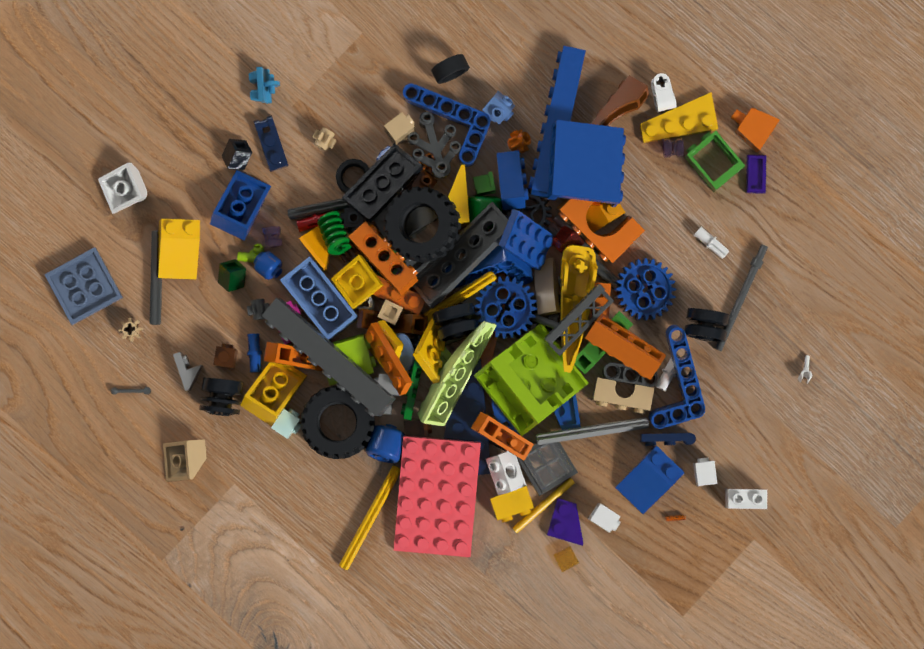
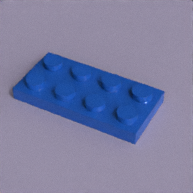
M513 209L499 246L533 269L540 271L545 263L547 252L553 243L554 235L522 212Z

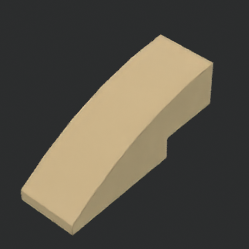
M554 257L547 258L540 271L535 270L536 304L538 315L540 316L560 313L558 298L560 291Z

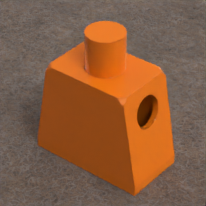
M751 108L747 114L736 109L731 117L732 120L740 124L735 133L757 153L780 121L778 118L755 108Z

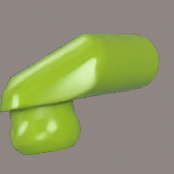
M257 243L249 252L238 251L237 261L253 263L256 256L264 252L263 246Z

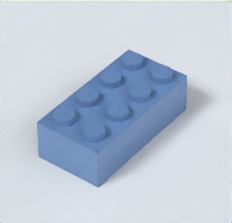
M310 256L280 279L328 340L331 341L358 319L357 314Z

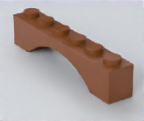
M629 75L626 80L620 83L617 92L609 97L606 106L598 111L595 120L589 124L609 126L619 117L638 110L650 95L648 85Z

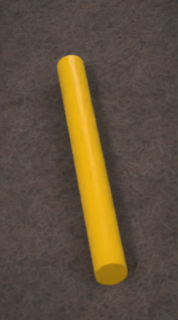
M571 478L566 480L536 506L530 514H527L513 526V530L516 533L520 532L574 485L575 482Z

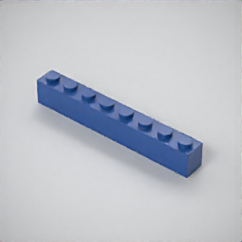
M563 46L562 52L558 51L556 62L559 63V68L554 69L552 80H555V86L550 87L548 98H552L551 104L546 105L544 114L548 118L546 123H542L540 134H544L542 141H538L536 152H540L539 159H534L532 170H536L535 177H530L528 188H532L531 195L548 197L552 124L556 120L571 121L586 50Z

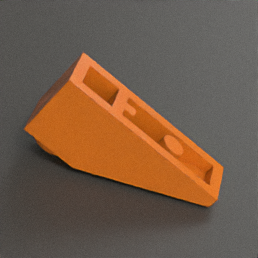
M271 342L266 344L265 362L317 371L323 370L319 365L314 366L311 364L304 352L302 354L299 353L291 345Z
M480 412L471 427L472 430L523 461L534 446L527 439Z

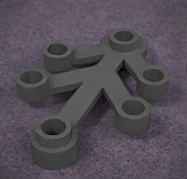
M424 112L419 117V125L426 129L429 143L420 139L416 132L408 134L407 141L410 145L419 147L413 151L412 157L416 161L431 167L432 173L437 178L442 179L450 174V162L460 152L461 144L458 141H452L449 146V152L443 159L441 152L450 138L455 136L456 127L451 124L447 125L444 135L438 142L433 128L434 116L430 112ZM451 129L453 132L449 133L447 130ZM423 150L432 154L434 160L424 156ZM419 153L421 156L417 157L415 154Z

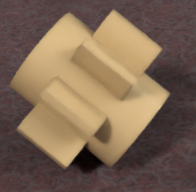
M324 127L321 131L316 129L312 136L315 140L314 145L324 151L328 147L332 149L336 143V139L333 138L335 134Z
M128 318L127 323L121 321L123 327L118 331L124 333L122 339L129 337V340L133 342V337L141 338L139 332L144 330V328L138 326L139 320L134 323L132 318ZM130 325L135 328V331H132V334L127 332V329L130 328Z

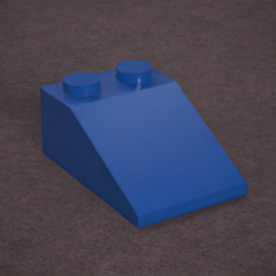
M236 170L213 211L210 225L245 240L271 186Z
M654 446L615 488L644 514L685 472L658 446Z

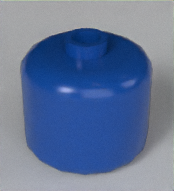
M391 424L374 426V430L370 434L371 439L365 449L366 454L381 462L398 463L402 457L403 436L405 434Z

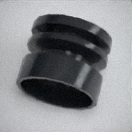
M203 377L202 390L209 392L210 397L200 398L201 401H208L209 405H200L199 410L220 416L240 415V410L232 409V404L241 405L240 401L233 400V395H242L244 382Z

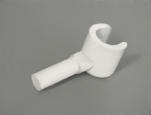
M808 355L805 356L803 371L798 377L799 382L805 377L807 384L812 378V373L809 371L810 356Z

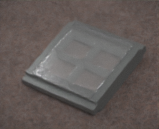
M560 442L542 445L536 443L524 461L517 457L520 466L538 496L578 473Z

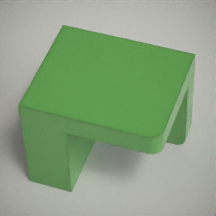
M492 172L473 177L476 195H488L496 192Z

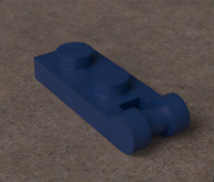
M271 115L266 117L267 119L254 121V125L270 172L289 165ZM269 126L271 131L264 133L262 128Z
M692 433L640 434V442H645V446H655L656 442H664V445H676V441H683L684 444L691 445L696 441V437Z

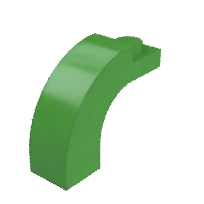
M620 311L611 319L627 330L633 325ZM589 342L578 353L575 365L586 374L606 352Z

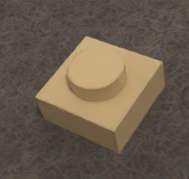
M385 300L377 317L395 325L403 307Z

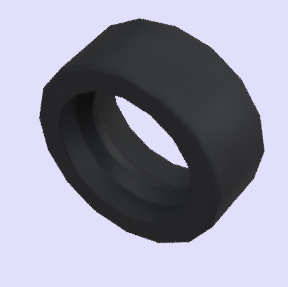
M457 54L439 62L431 71L436 82L442 84L461 76L470 67L464 55Z
M349 159L338 167L336 182L343 193L350 189L343 182V174L346 169L355 166L362 169L364 173L370 169L362 160Z

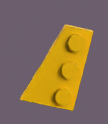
M431 319L413 356L432 383L435 384L440 382L438 369L442 368L443 361L440 360L441 352L444 351L445 341H439L437 335L438 329L442 326L435 325L434 320Z

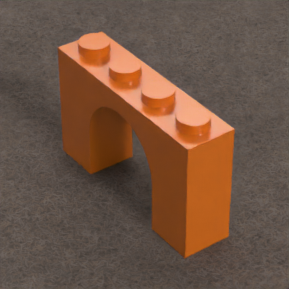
M566 198L557 207L560 211L558 215L565 222L569 220L573 224L571 228L578 235L582 233L587 238L585 242L592 249L596 247L600 251L598 253L599 257L605 262L610 261L614 263L645 231L628 215L612 232L603 235L595 234L590 230L586 221L587 211L593 201Z

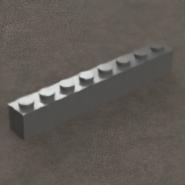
M276 298L262 314L266 319L264 322L269 327L278 329L280 331L279 335L284 340H290L294 343L293 348L301 354L304 352L308 356L307 360L314 366L319 365L323 369L321 372L326 377L335 379L337 381L336 385L344 392L347 390L351 393V399L358 404L362 403L366 407L365 411L372 417L375 415L381 417L395 401L396 398L283 299Z

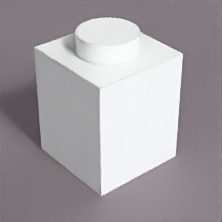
M709 457L697 459L698 463H693L696 486L717 484L715 461H709Z

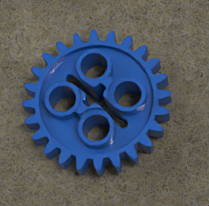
M644 258L642 263L637 259L635 260V265L630 262L628 263L629 268H622L624 274L618 273L621 280L615 281L619 287L615 288L614 291L619 292V295L615 298H621L618 306H625L623 312L629 310V317L636 314V320L643 316V320L646 321L649 316L651 320L655 319V314L661 317V310L664 312L669 311L666 305H673L670 299H674L676 296L671 294V292L677 289L671 287L676 281H670L669 278L673 274H666L668 267L661 269V262L655 265V259L650 260L648 263L647 258ZM647 271L652 274L650 282L645 278ZM630 281L635 282V291L629 288ZM645 286H647L648 290L645 293H643L642 290ZM656 288L660 289L662 292L660 298H657L655 296ZM641 297L644 298L646 302L644 308L640 307L638 303Z
M506 276L505 281L498 277V283L493 281L492 286L487 285L485 287L486 291L479 290L483 295L482 297H476L480 301V304L475 305L476 308L480 309V311L475 313V315L481 316L478 322L487 321L495 323L497 326L494 331H496L495 337L497 338L500 333H502L503 339H506L507 334L514 338L515 332L521 336L520 330L528 331L526 325H533L530 318H536L532 314V311L538 310V308L532 305L537 302V300H531L534 292L528 293L529 286L523 288L524 281L517 284L516 277H514L512 282H510L509 276ZM506 289L508 291L506 299L499 298L498 293L500 290ZM513 293H516L515 298L509 304L510 311H505L501 320L496 322V319L503 312L502 305H507ZM519 299L525 303L524 308L521 310L515 309L514 306L515 302ZM492 305L498 308V312L494 316H490L488 313V308ZM512 316L514 323L511 326H506L504 324L505 317Z

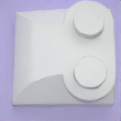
M126 163L98 179L112 214L137 202H142L147 197V189L140 172L132 163Z

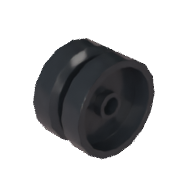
M473 303L451 306L432 314L434 324L442 326L437 331L439 341L466 337L479 326L478 320L469 319L476 313Z
M688 308L686 319L697 324L685 325L686 337L708 342H725L727 332L716 326L728 325L730 315L713 310Z

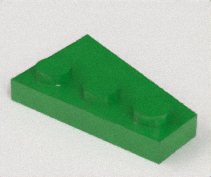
M414 361V366L409 370L408 375L411 377L412 384L408 392L404 394V396L408 397L406 404L403 403L401 415H404L403 419L410 421L412 420L422 370L416 361Z

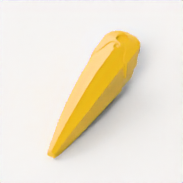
M569 245L563 250L560 279H562L560 321L595 286L598 266L596 254L590 247ZM586 309L581 314V320H588L590 309ZM573 322L568 327V334H576L579 331L578 322ZM581 322V328H582L587 322ZM584 332L562 353L564 372L571 373ZM561 336L562 348L565 345V336Z

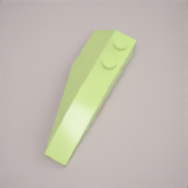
M483 321L459 345L438 374L440 375V382L430 386L425 400L421 403L418 416L422 423L445 426L497 326L495 323Z

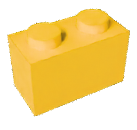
M527 486L490 498L497 521L501 520L502 523L512 520V516L520 514V516L530 514V509L534 508Z

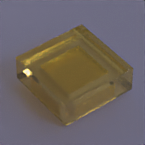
M571 546L553 555L562 572L579 564Z

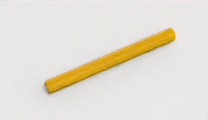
M393 465L343 556L339 566L344 570H348L399 477L400 468Z

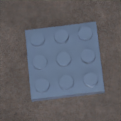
M96 247L44 274L71 325L84 320L123 298Z

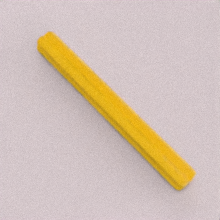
M493 271L487 272L436 305L433 309L422 314V316H428L427 324L433 319V313L458 305L497 279Z

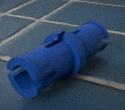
M247 334L249 349L247 356H249L250 373L262 372L260 334Z

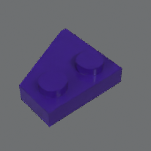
M557 498L547 535L583 546L577 504Z

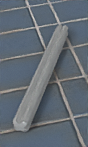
M647 417L538 433L536 434V442L538 445L646 429L649 427V420Z

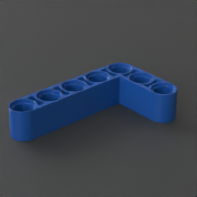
M407 84L403 88V98L407 103L469 128L459 153V162L461 165L465 164V167L474 165L490 127L491 120L489 115L418 85ZM409 90H415L417 95L414 98H409L406 93ZM426 97H432L434 99V103L431 105H426L424 103V99ZM444 104H449L452 109L449 112H444L441 107ZM467 111L470 115L469 118L461 119L459 117L460 112ZM479 118H484L487 124L481 127L476 121ZM471 136H478L480 142L472 144L469 141ZM465 153H470L473 159L466 162L462 159V156Z
M497 246L455 288L471 283L489 271H493L494 274L503 271L512 279L516 277L518 284L521 281H524V284H528L533 281L532 267L502 247ZM449 265L445 271L449 272L452 265ZM438 278L433 280L432 286L438 282Z
M677 325L669 326L665 333L683 401L651 410L648 416L649 421L658 429L700 418L705 413V404L686 333ZM679 330L680 336L677 339H672V332ZM683 348L685 354L678 358L676 352ZM684 367H689V374L686 376H682V369ZM694 385V392L687 394V387ZM698 403L699 410L691 412L692 405ZM681 409L680 416L673 417V411ZM656 415H663V419L661 422H654V418Z

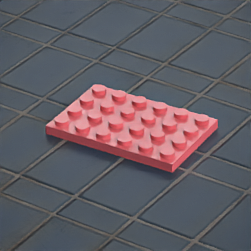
M403 436L394 551L471 557L481 442Z

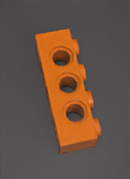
M365 221L348 238L399 295L402 296L418 282L416 276L418 273L411 265L407 266L403 262L405 260L404 257L391 249L392 245L388 243L386 238L381 239L378 235L380 232L373 224L369 226ZM374 240L377 242L374 247L367 246L370 241ZM383 254L390 255L386 261H381L380 257ZM395 268H402L400 274H393Z

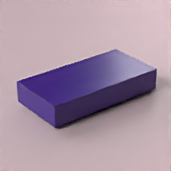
M747 155L746 193H766V155Z

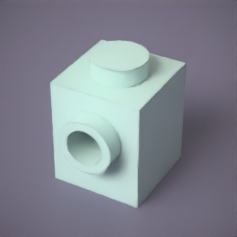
M291 408L289 410L283 409L271 428L289 439L292 433L296 435L301 428V419L298 418L300 414Z

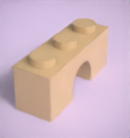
M596 378L592 401H596V405L607 407L608 404L615 405V409L625 411L627 407L634 408L635 413L641 414L651 410L654 388L635 384L632 394L628 398H622L616 393V381Z

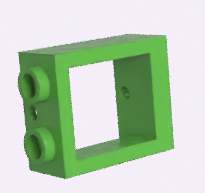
M717 131L712 134L710 132L705 134L698 146L693 144L686 150L688 154L684 157L713 192L745 167V164ZM711 141L716 143L734 165L715 181L709 177L693 158Z

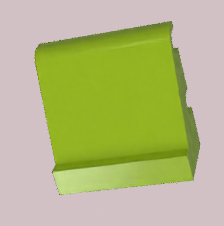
M542 324L529 331L474 375L521 436L538 425L589 384L575 365L571 373L564 372L562 354L559 356L543 340L549 332ZM554 341L553 344L560 350L561 347Z

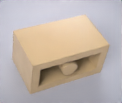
M401 112L384 125L385 133L393 143L399 146L407 140L408 134L414 132L415 123L408 114L405 116Z

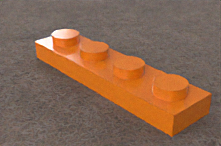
M378 322L371 323L365 334L366 340L370 343L384 371L388 374L393 387L396 388L399 395H404L408 392L412 380Z

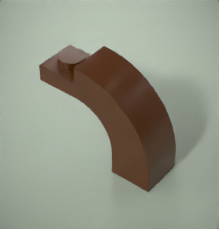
M359 309L357 328L368 329L371 323L382 321V319L377 317L380 311ZM400 314L395 325L386 323L395 334L423 335L427 328L428 316Z

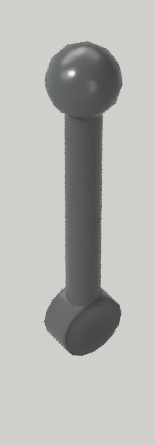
M113 387L111 388V393L113 395L117 393H144L149 395L151 389L149 387L144 389H117Z

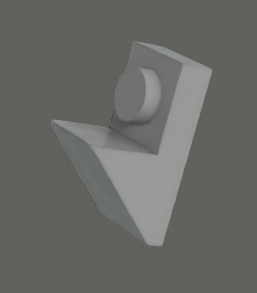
M182 352L175 353L173 357L185 391H191L203 366L199 365L188 369L187 366H190L187 355L183 356Z

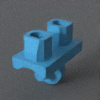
M256 67V71L249 73V81L252 84L257 83L258 89L251 90L250 99L270 104L272 103L271 94H275V87L280 86V81H274V74H270L269 69Z

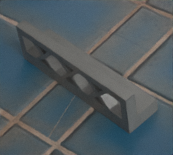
M597 284L543 339L559 356L614 302L600 284ZM602 294L608 301L602 307H595V300ZM586 309H592L591 319L581 320V314ZM573 322H578L579 331L576 334H568V327ZM581 322H587V323L581 328ZM559 336H565V345L559 350L553 342Z

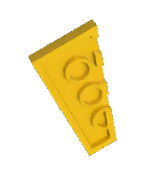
M712 92L641 123L640 130L643 143L718 130Z

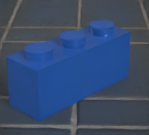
M519 150L496 153L503 211L526 208L525 200H529L528 188L524 189L523 186L527 184L526 173H522V169H525L524 158H520Z

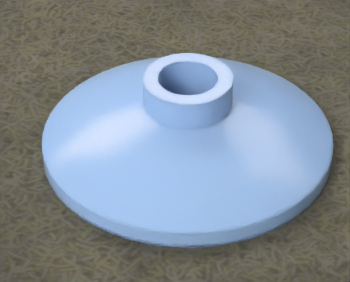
M398 333L396 336L404 345L399 360L405 370L409 371L414 364V348L407 335Z

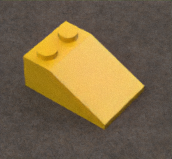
M465 164L460 166L448 196L449 200L455 204L456 211L460 214L458 220L461 223V227H466L470 224Z
M161 219L159 221L158 278L197 279L200 220Z
M269 362L245 394L240 406L268 425L273 426L307 375L293 366Z

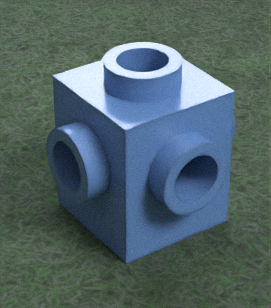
M497 91L482 110L489 115L491 121L497 122L500 125L503 120L507 122L514 114L512 110L515 105L508 96H504Z

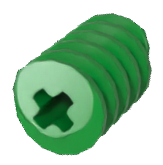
M338 211L324 214L317 222L320 232L323 234L322 237L327 251L331 255L343 254L351 248V245L348 244L349 238L346 237L347 232L344 231L345 227L341 224L342 219L339 218L340 214Z

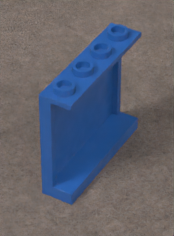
M556 120L552 124L547 199L556 200L560 197L610 203L612 207L617 206L623 199L621 183L624 180V172H622V165L625 161L623 146L626 142L624 128Z

